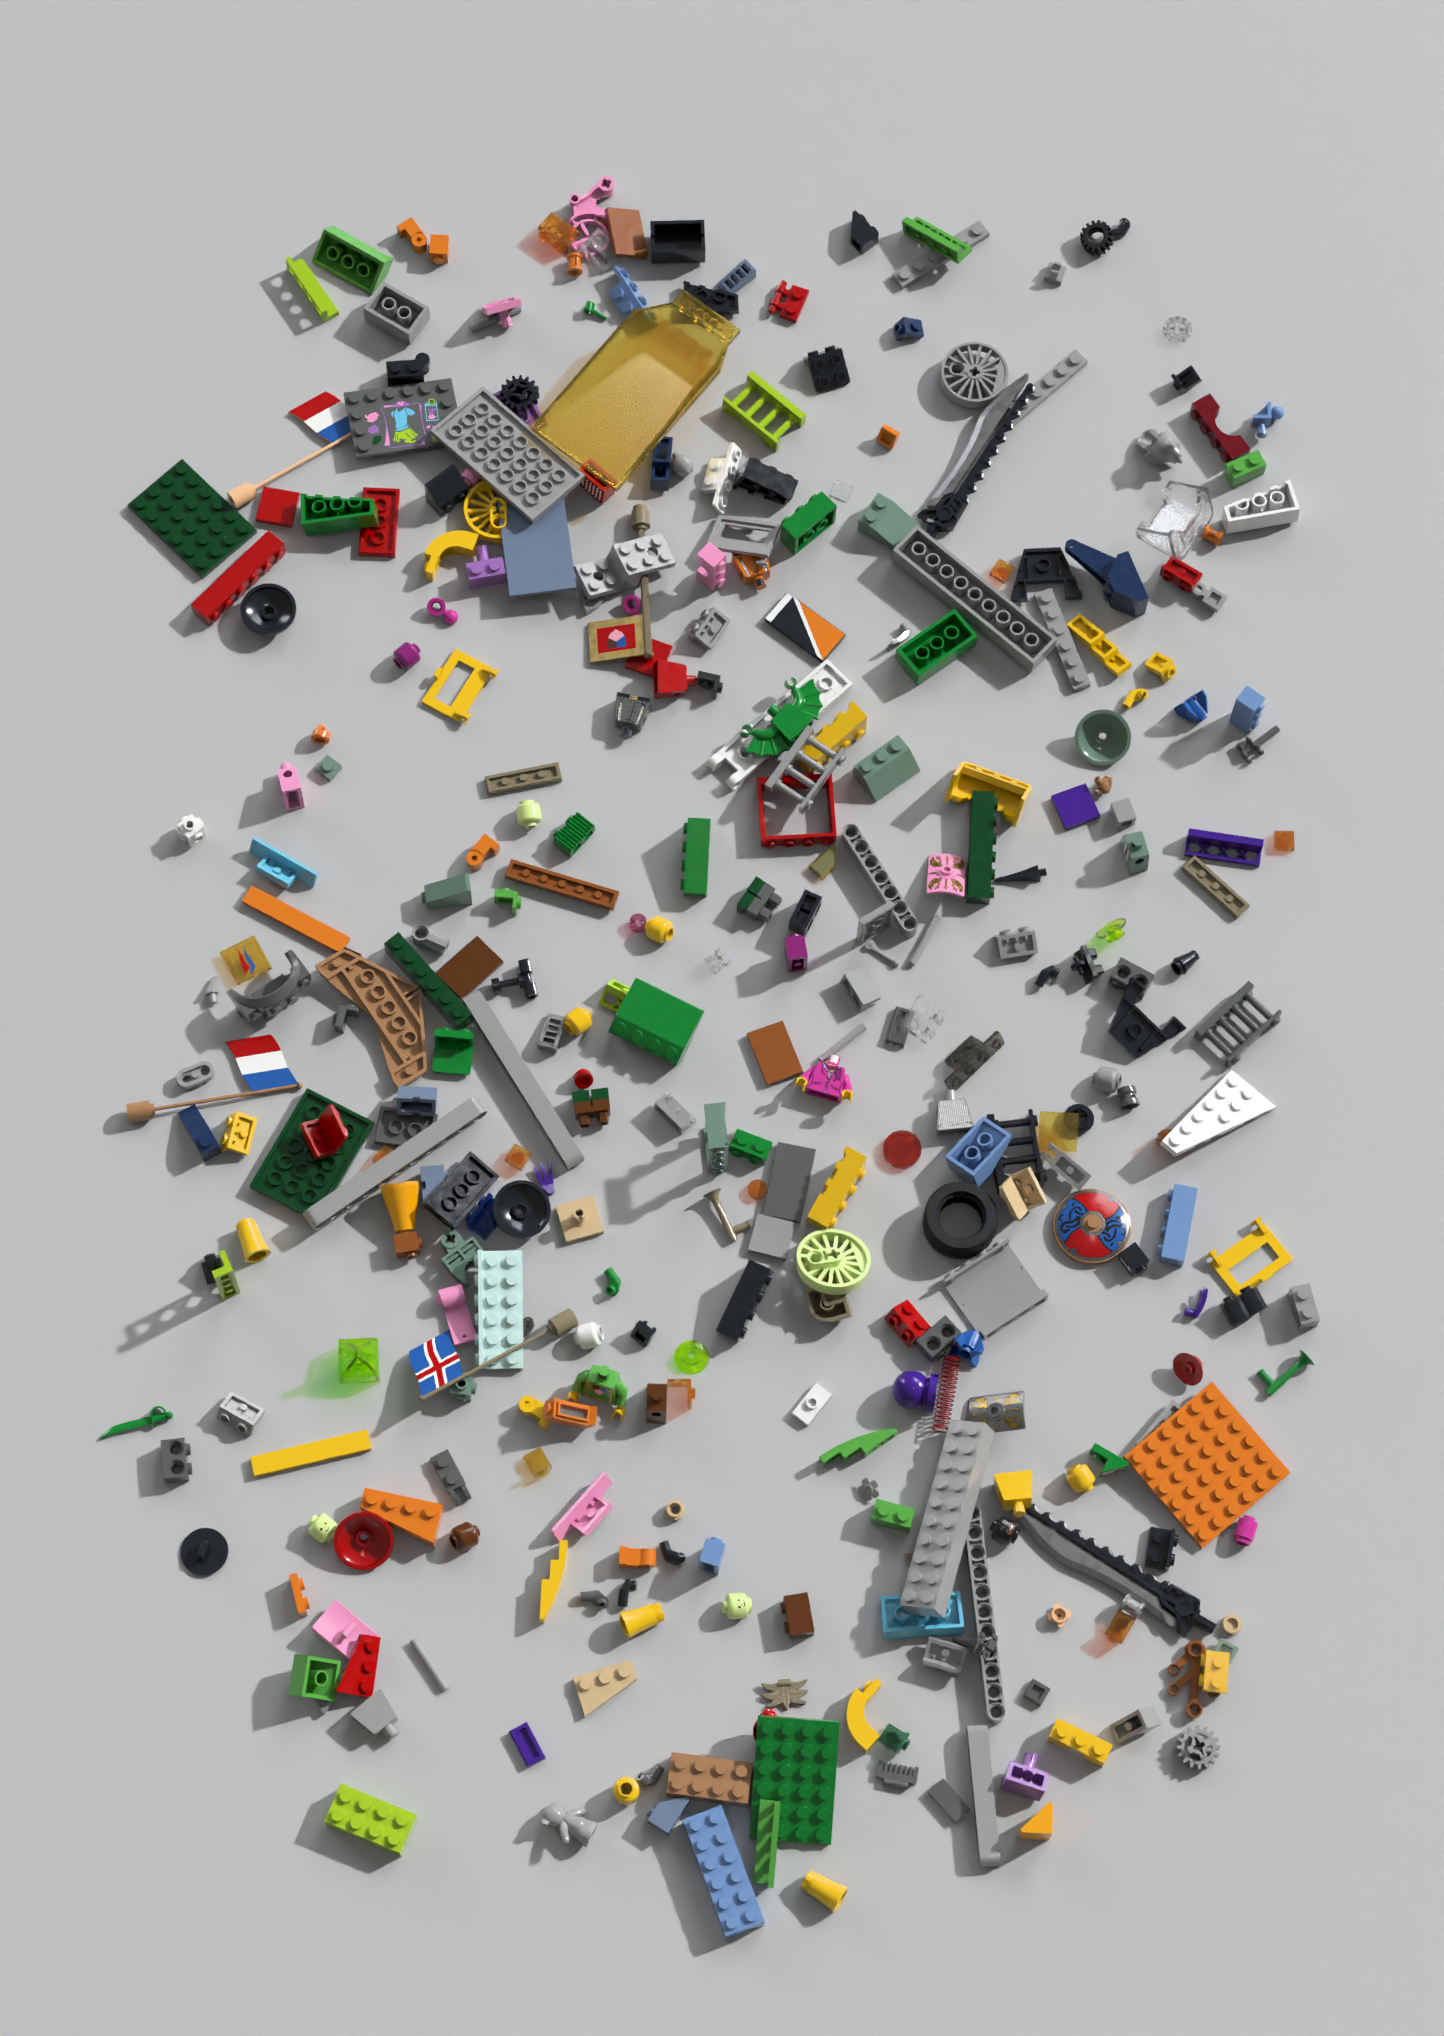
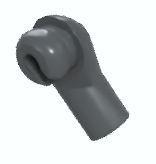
M600 1591L580 1592L581 1602L592 1601L599 1609L607 1608L609 1601Z
M656 1764L651 1773L642 1774L640 1772L635 1776V1780L642 1787L655 1785L665 1769Z

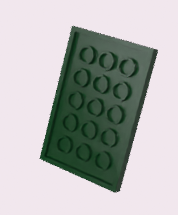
M183 459L128 504V508L202 579L257 533V530Z
M307 1088L249 1187L303 1215L308 1208L340 1186L375 1126V1122ZM333 1104L339 1112L343 1126L347 1129L348 1138L335 1155L315 1160L299 1126L304 1122L319 1119L327 1106Z

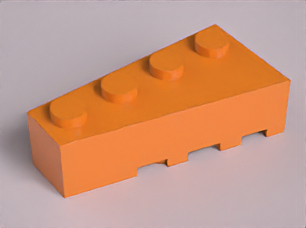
M364 1488L360 1504L361 1511L376 1513L383 1517L394 1529L402 1531L435 1548L444 1512L443 1504Z

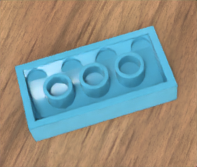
M960 1591L951 1593L945 1618L909 1614L899 1605L902 1595L880 1596L883 1640L964 1635Z

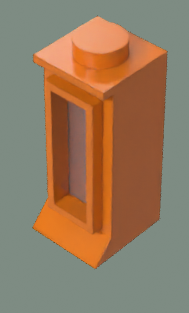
M557 1398L545 1401L543 1406L544 1421L580 1429L596 1426L597 1406H587Z

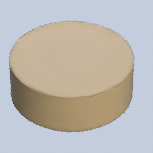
M1229 1614L1223 1618L1221 1628L1227 1635H1236L1242 1628V1621L1237 1615Z

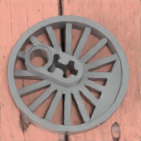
M981 342L963 343L949 351L944 358L940 369V384L947 397L960 406L967 408L987 407L1007 387L1008 366L1002 354L994 347ZM967 351L969 362L962 354V352ZM971 351H978L975 365ZM981 352L987 353L979 364ZM957 355V357L960 359V361H958L957 359H955V358H953V357ZM991 356L995 358L991 362L987 363ZM962 385L958 393L953 391L954 389ZM970 387L968 398L963 397L962 394ZM974 387L978 399H971ZM980 387L987 395L986 398H982Z

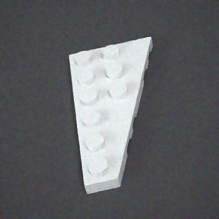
M1231 1070L1161 1141L1160 1145L1173 1156H1177L1202 1142L1205 1143L1211 1140V1138L1217 1135L1220 1136L1251 1119H1256L1266 1112L1273 1111L1276 1106Z

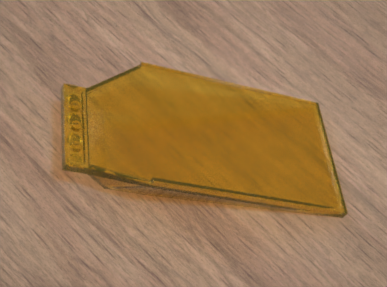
M684 289L671 303L637 310L634 308L531 426V430L617 492L718 376L729 345L740 334V329Z

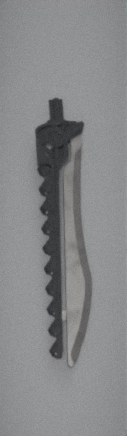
M1025 373L1006 387L979 416L974 432L960 460L932 499L929 500L927 509H923L917 514V518L922 519L923 522L929 525L926 533L931 537L935 538L938 531L951 532L954 530L969 504L967 496L976 492L977 486L975 483L984 479L982 470L991 467L989 458L998 455L999 449L997 445L1006 442L1004 433L1013 430L1011 421L1020 417L1021 411H1019V408L1028 405L1026 396L1035 393V387L1032 383L1027 384L1016 403H1013L1028 381V373ZM1010 410V412L1008 413V415L1000 425L999 429L997 430V432L995 433V435L993 436V438L991 439V441L989 442V444L987 445V447L985 448V450L983 451V453L981 454V456L979 457V459L967 475L966 479L964 480L958 491L954 493V491L956 490V488L958 487V485L960 484V482L962 481V479L964 478V476L966 475V473L968 472V470L970 469V467L972 466V464L974 463V461L986 445L987 441L989 440V438L991 437V435L993 434V432L995 431V429L997 428V426L999 425L1007 411Z
M1031 1504V1507L1025 1510L1028 1514L1048 1525L1049 1529L1027 1514L1018 1518L1031 1537L1064 1566L1091 1576L1124 1595L1130 1594L1132 1599L1140 1604L1144 1603L1145 1609L1163 1621L1168 1627H1176L1177 1633L1182 1638L1186 1637V1634L1189 1633L1193 1625L1210 1635L1214 1631L1217 1624L1200 1615L1199 1598L1173 1583L1170 1584V1581L1158 1582L1153 1572L1144 1574L1140 1564L1134 1563L1130 1566L1125 1555L1115 1557L1110 1547L1104 1546L1099 1548L1095 1538L1085 1540L1080 1530L1074 1529L1070 1531L1065 1521L1059 1520L1056 1523L1051 1513L1045 1512L1040 1514L1036 1504ZM1056 1532H1059L1060 1534H1062L1063 1536L1067 1537L1068 1539H1070L1071 1541H1073V1542L1076 1543L1077 1545L1081 1546L1082 1548H1084L1085 1550H1087V1551L1090 1552L1091 1554L1095 1555L1096 1557H1098V1558L1101 1559L1102 1561L1106 1562L1107 1564H1109L1110 1566H1112V1567L1115 1568L1116 1570L1120 1571L1121 1573H1123V1574L1126 1575L1127 1577L1131 1578L1132 1580H1134L1135 1582H1137V1583L1140 1584L1141 1586L1145 1587L1146 1589H1148V1590L1151 1591L1152 1593H1154V1594H1156L1157 1596H1159V1599H1160L1162 1608L1160 1607L1158 1598H1156V1597L1153 1596L1152 1594L1148 1593L1147 1591H1145V1590L1142 1589L1141 1587L1137 1586L1136 1584H1134L1133 1582H1131V1581L1128 1580L1127 1578L1123 1577L1122 1575H1120V1574L1117 1573L1116 1571L1112 1570L1111 1568H1109L1108 1566H1106V1565L1103 1564L1102 1562L1098 1561L1097 1559H1095V1558L1092 1557L1091 1555L1087 1554L1086 1552H1084L1083 1550H1081V1549L1078 1548L1077 1546L1073 1545L1072 1543H1070L1069 1541H1067V1540L1064 1539L1063 1537L1059 1536L1058 1534H1056Z

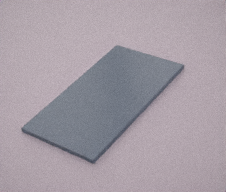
M496 492L497 498L504 499L500 494ZM564 498L534 523L530 522L506 501L507 524L501 529L510 598L576 589ZM497 501L499 514H504V512L500 513V507L503 506V504H500V501ZM499 518L500 526H502L504 524V520L502 518Z

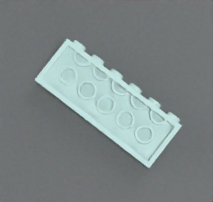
M478 1250V1255H474V1266L478 1267V1274L474 1276L475 1286H478V1294H475V1306H478V1314H475V1326H478L479 1333H475V1345H479V1353H475L476 1365H481L523 1342L522 1250ZM524 1346L480 1370L524 1369Z

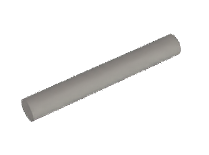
M520 306L509 309V315L512 316L521 312ZM495 314L469 325L470 329L474 332L500 321L499 316Z
M934 915L908 962L910 965H916L941 920V917L938 915Z
M863 1023L819 1056L818 1060L826 1062L829 1059V1055H834L864 1032L867 1029Z
M417 1638L412 1639L410 1644L442 1692L447 1691L450 1687Z

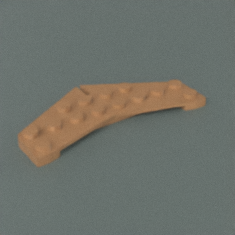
M342 949L315 965L320 976L373 1019L392 1082L397 1090L399 1086H407L423 1076L427 1071L422 989L405 998L418 990L419 986L347 949Z

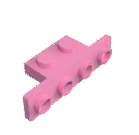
M602 1472L551 1529V1533L559 1542L573 1528L587 1537L613 1508L609 1502L601 1497L612 1485L607 1474Z

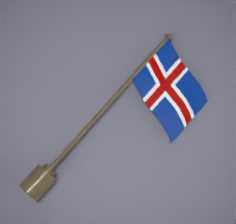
M571 1309L548 1319L546 1330L463 1375L459 1357L451 1342L450 1330L410 1350V1364L419 1382L421 1395L418 1397L419 1401L424 1402L426 1398L547 1333L558 1337L577 1327L578 1321Z

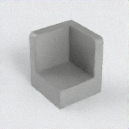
M1129 798L1111 803L1109 810L1117 830L1135 825L1137 817Z

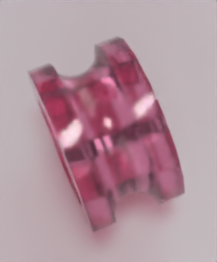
M642 914L632 915L629 921L631 930L636 933L643 932L646 924L645 916ZM635 920L643 922L640 927L635 924Z

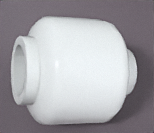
M595 1322L577 1326L576 1333L573 1334L575 1344L580 1345L583 1350L598 1347L601 1345V1341L604 1340L603 1330Z

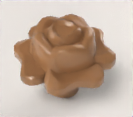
M1095 777L1094 793L1099 795L1109 793L1113 784L1112 777Z

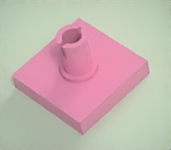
M514 296L482 305L481 310L486 315L498 313L501 328H507V326H513L508 310L522 306L520 298Z

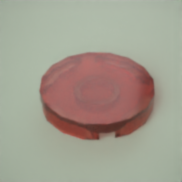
M895 1131L884 1142V1157L895 1168H910L921 1157L922 1147L920 1140L909 1131Z

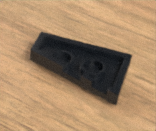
M683 281L685 316L739 314L738 294L719 289L712 290L703 285L696 286L690 284V282Z

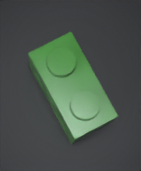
M1256 450L1226 463L1223 475L1230 487L1234 488L1264 475L1267 464L1260 452Z
M876 1499L871 1523L909 1533L915 1509Z

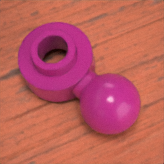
M636 595L625 597L622 603L623 609L633 616L642 615L639 612L642 608L641 599ZM632 601L636 603L634 608L631 606Z
M434 597L429 600L427 610L431 615H442L444 621L450 625L457 622V612L447 610L446 603L442 598ZM434 603H439L440 609H435L433 607Z

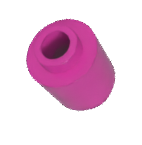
M1244 1515V1517L1238 1519L1234 1533L1235 1543L1242 1546H1250V1543L1253 1542L1258 1526L1254 1517Z

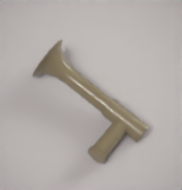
M721 1188L708 1192L703 1197L708 1198L713 1203L731 1243L738 1240L736 1233L748 1228L750 1229L751 1225L746 1220V1222L732 1227L719 1199Z

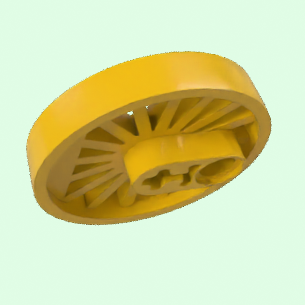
M481 481L466 496L464 516L471 532L479 534V539L489 543L501 544L503 543L501 529L507 524L506 501L502 498H495L496 491L485 481ZM478 497L483 502L476 501L474 498ZM497 501H500V504H503V506L500 507V513L504 512V514H497ZM473 506L479 509H469V507ZM499 518H502L504 520V524L502 526H496L500 524ZM482 522L478 527L474 526L475 524ZM490 524L487 532H483V530Z

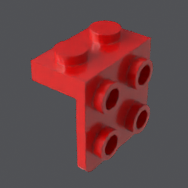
M333 1104L327 1106L319 1119L304 1122L299 1126L315 1160L335 1155L348 1138L347 1129L343 1126L339 1112Z

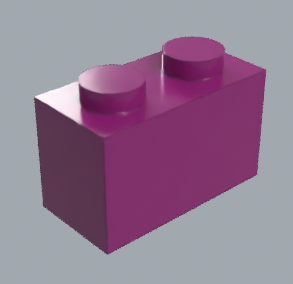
M798 934L790 935L788 938H785L784 948L787 971L789 973L807 970L808 954L805 937Z

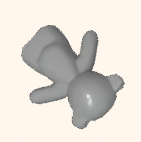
M553 1801L551 1805L546 1807L541 1820L542 1826H550L553 1829L559 1827L561 1839L565 1844L569 1843L570 1837L582 1842L584 1847H587L598 1823L579 1817L585 1814L584 1808H577L565 1813L556 1801Z

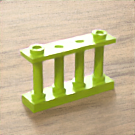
M753 371L747 375V387L733 401L726 397L723 398L722 408L724 412L736 418L763 440L768 448H772L775 451L779 450L778 438L793 424H797L801 428L806 422V414ZM752 391L760 394L761 397L746 412L737 407ZM766 402H770L774 409L758 424L751 416ZM779 413L787 416L788 419L773 434L764 429Z

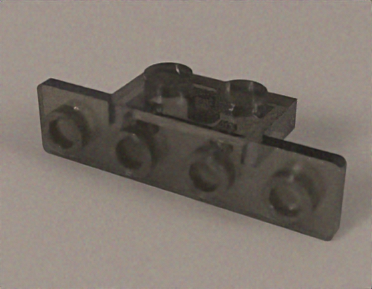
M995 1031L984 1043L970 1035L944 1060L947 1066L954 1069L944 1080L948 1090L956 1091L1005 1044L1000 1032Z

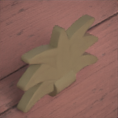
M780 1679L776 1684L761 1683L762 1687L773 1691L762 1694L764 1698L772 1700L766 1707H775L783 1703L785 1709L788 1710L790 1703L806 1704V1701L799 1698L807 1694L808 1690L798 1689L807 1682V1679L799 1682H790V1679Z

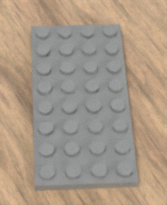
M481 387L430 430L433 437L532 523L537 521L585 480L583 472L485 387Z

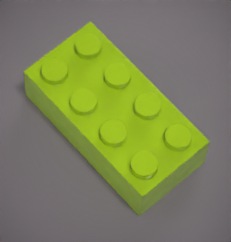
M341 1783L324 1822L326 1826L402 1856L418 1818L414 1813Z

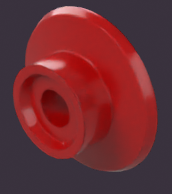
M1180 1353L1175 1356L1173 1370L1176 1376L1187 1385L1199 1384L1203 1377V1366L1200 1359L1189 1353Z

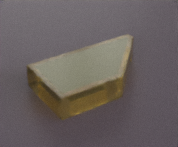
M833 843L809 865V869L822 881L836 868V845Z

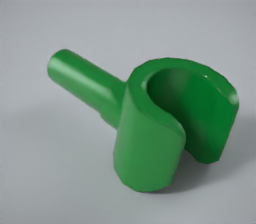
M586 301L584 307L585 314H593L603 320L607 319V316L594 309L595 304L593 302Z

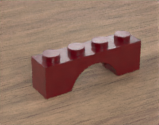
M1208 394L1192 403L1190 409L1191 418L1198 422L1202 433L1208 436L1212 447L1218 450L1224 463H1229L1249 454L1250 448L1241 435H1228L1217 427L1215 419L1218 416L1220 406L1213 396Z

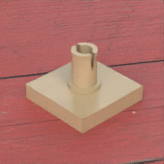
M593 1195L556 1206L566 1244L604 1234Z

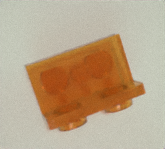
M553 212L538 226V236L543 242H548L557 252H562L564 255L568 253V247L580 236V232Z

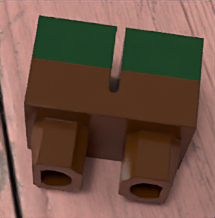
M608 1087L591 1090L593 1106H591L589 1090L572 1092L575 1118L578 1120L580 1128L590 1127V1118L597 1117L598 1125H608L610 1116Z

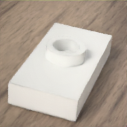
M816 1383L795 1408L792 1415L808 1426L831 1398L832 1394Z

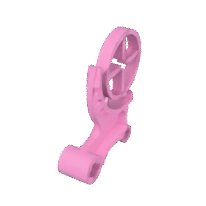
M609 176L600 178L598 184L585 195L579 197L578 194H572L569 198V208L573 211V216L567 221L569 226L573 225L570 232V245L574 252L580 253L585 258L600 256L605 252L609 244V232L604 224L598 221V218L607 223L605 210L596 205V201L602 198H610L614 194V180ZM583 218H594V219H584V220H581V221H579V222H576V221H578V220H580V219H583ZM586 224L596 225L601 228V230L592 234V239H596L604 234L606 235V242L600 250L594 241L590 240V245L594 250L592 253L583 252L577 248L587 243L589 232L585 227ZM580 227L585 238L574 243L572 239L573 234Z

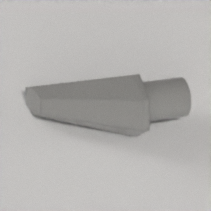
M219 975L211 979L204 994L208 996L210 1004L217 1003L216 995L219 993Z

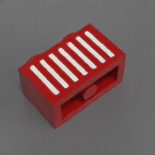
M591 459L579 468L585 474V480L579 485L601 504L615 494L617 481Z

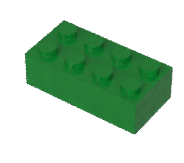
M954 609L898 647L895 659L918 686L976 646L978 636Z

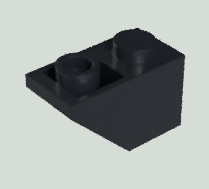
M854 210L852 213L850 244L863 255L878 243L879 233L874 226L867 222L864 215Z

